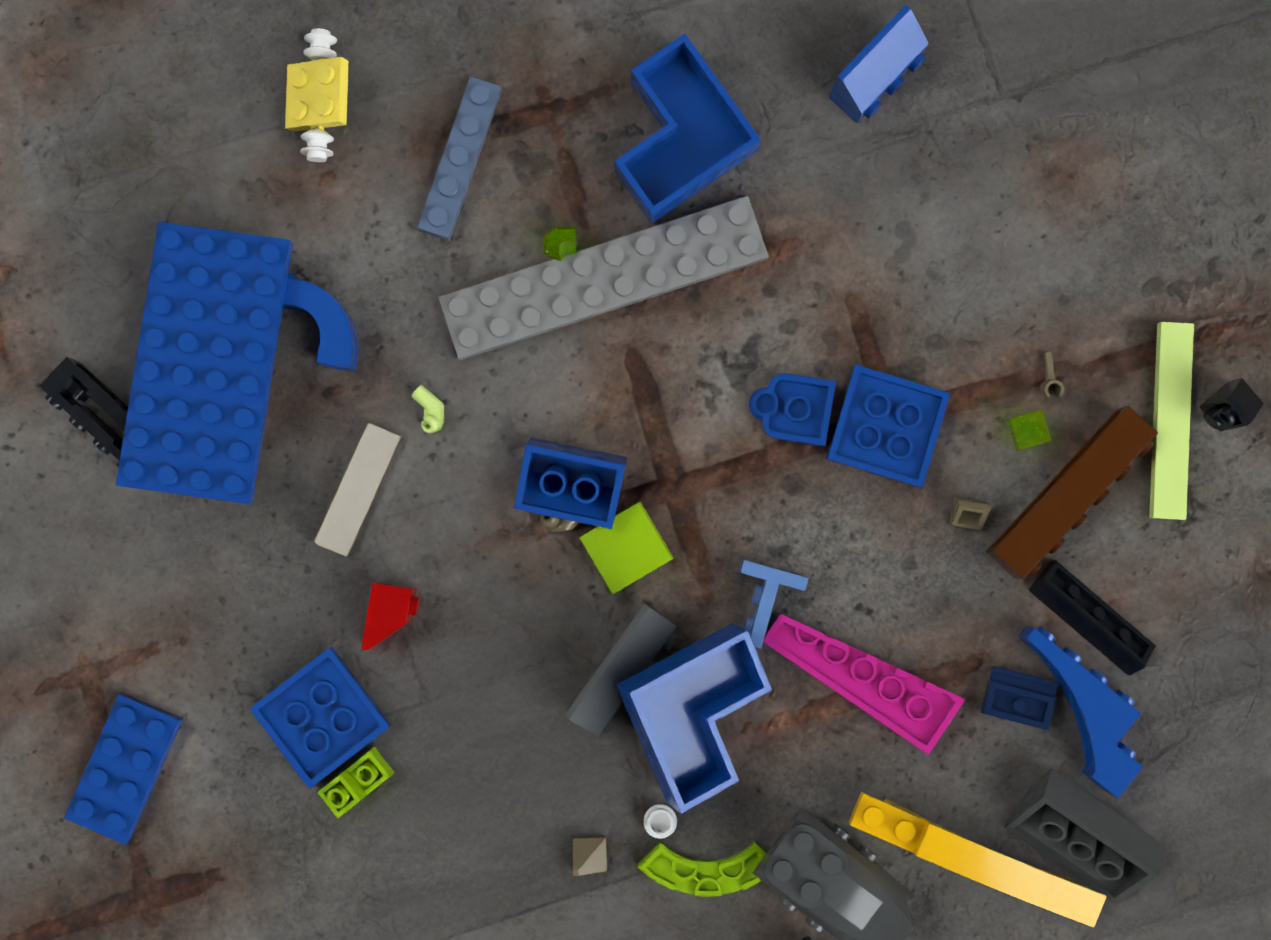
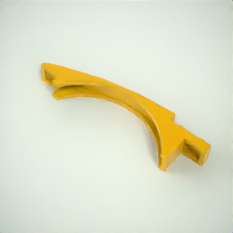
M861 791L848 822L850 826L908 850L922 859L1091 927L1095 926L1107 897L1105 894L1079 884L1064 875L1034 867L976 843L887 798L883 801Z

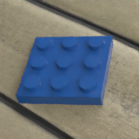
M855 364L826 460L914 487L923 488L950 393Z
M329 647L250 708V711L309 789L392 726L333 647Z

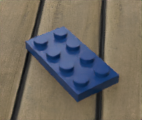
M125 693L118 694L64 818L124 845L128 843L183 718Z

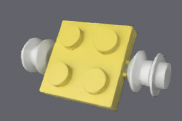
M312 29L311 33L304 35V40L310 43V47L303 51L304 55L312 61L287 65L285 129L292 132L309 130L301 135V139L307 142V147L300 149V153L307 156L308 161L325 162L327 157L333 156V151L327 149V144L333 142L334 137L324 131V128L347 125L349 61L342 57H336V52L330 49V45L337 43V38L332 36L330 31Z

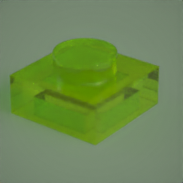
M1042 409L1007 419L1016 451L1052 441Z

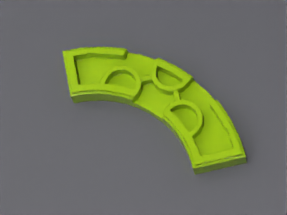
M660 841L637 864V867L648 877L671 890L695 896L714 897L742 889L746 890L760 883L762 880L752 872L766 852L754 841L747 848L733 856L718 860H697L673 851Z

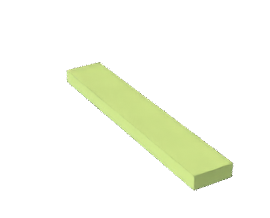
M1157 323L1153 428L1158 434L1152 439L1154 445L1152 446L1149 518L1186 520L1194 324Z

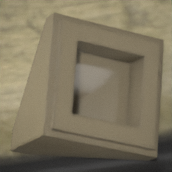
M573 837V876L607 871L606 837Z

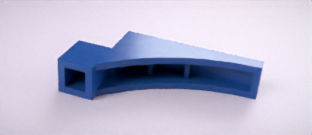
M1026 626L1018 637L1038 655L1052 672L1057 682L1060 683L1059 685L1074 713L1085 759V768L1081 772L1105 792L1119 798L1143 768L1141 764L1134 760L1137 754L1128 746L1119 742L1141 714L1132 706L1135 701L1119 689L1116 692L1106 685L1109 680L1097 670L1091 668L1088 671L1079 664L1082 658L1067 647L1062 650L1053 642L1056 638L1049 631L1041 626L1037 629Z

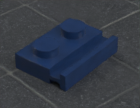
M991 666L990 679L987 682L980 713L1049 730L1056 701L1055 694L1060 683Z

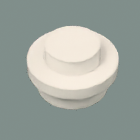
M656 804L646 811L644 827L652 837L666 838L676 829V814L669 806Z

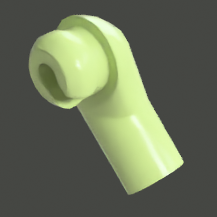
M420 385L411 397L424 407V421L421 422V427L426 433L438 432L444 424V404L423 385Z

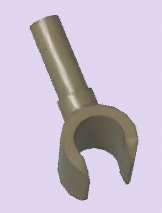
M1052 352L1044 353L1045 381L1041 383L1039 390L1044 397L1048 398V387L1054 384L1056 396L1061 397L1064 393V386L1055 379Z

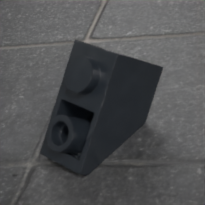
M1240 378L1225 384L1199 407L1205 413L1203 415L1204 419L1211 427L1219 431L1248 426L1264 403L1245 380Z

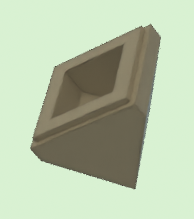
M953 496L949 525L982 531L991 511V505L983 501Z

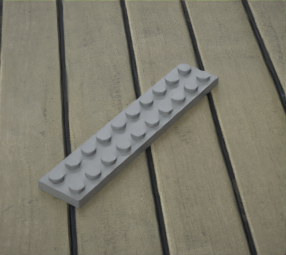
M746 196L438 298L458 359L463 360L768 260L769 256L749 197Z

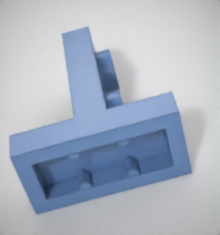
M741 560L738 573L763 579L762 586L756 585L752 596L751 604L756 605L753 618L747 617L744 629L748 630L754 647L761 649L779 584L805 591L809 578Z

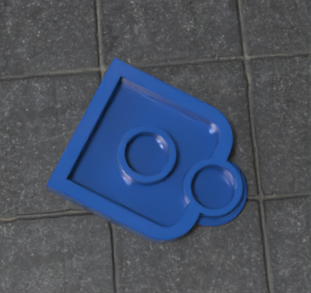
M787 373L778 374L771 379L768 388H761L752 394L749 400V408L752 415L762 421L763 429L769 437L777 440L825 447L836 381Z

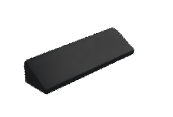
M1054 559L1031 585L1029 591L1125 674L1132 675L1144 669L1156 645Z

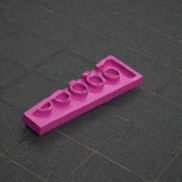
M780 613L766 632L763 640L772 649L928 755L965 701L960 696Z

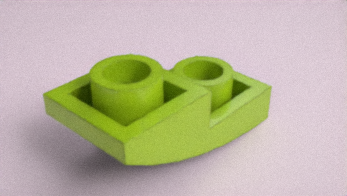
M373 747L317 793L338 819L395 772L378 750Z

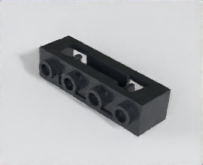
M66 357L39 385L47 393L45 399L56 409H64L71 415L69 421L78 430L84 433L87 430L95 438L93 444L100 451L107 455L111 453L120 461L123 439L89 407L80 405L76 400L85 402L91 397L124 429L128 406L80 361ZM81 383H82L83 385H85L89 390L85 389V388L81 385Z

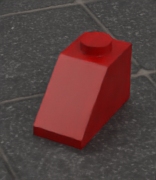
M380 582L372 583L361 650L368 651L375 648L411 622L412 616L418 615L420 596H416L417 588Z

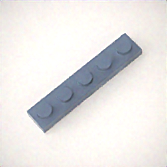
M470 76L417 227L419 231L450 241L502 92L501 86Z

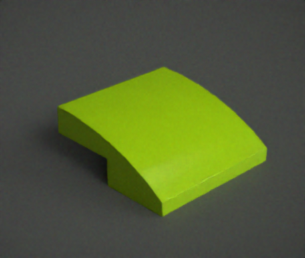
M641 502L616 515L612 529L598 526L579 537L612 594L674 559Z

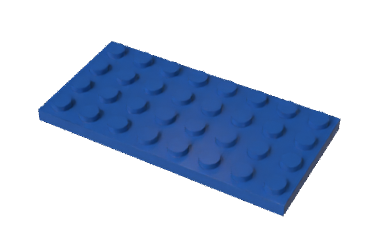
M158 222L116 486L253 504L293 247L291 240Z

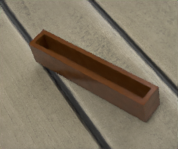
M1129 405L1117 409L986 552L1014 578H1031L1042 567L1040 560L1048 552L1052 554L1057 551L1064 543L1063 535L1070 528L1074 530L1087 518L1085 514L1087 509L1092 504L1094 506L1098 505L1109 494L1107 488L1114 480L1120 481L1130 472L1131 467L1129 464L1136 456L1139 458L1144 456L1152 448L1154 443L1151 440L1158 432Z

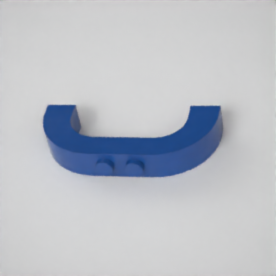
M288 272L283 308L309 313L317 322L320 331V344L316 363L327 368L356 372L359 352L358 337L348 312L325 290L312 283L298 280L295 274Z

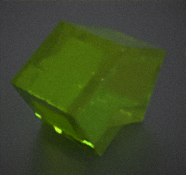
M576 226L555 227L543 238L544 254L560 262L566 255L576 254Z

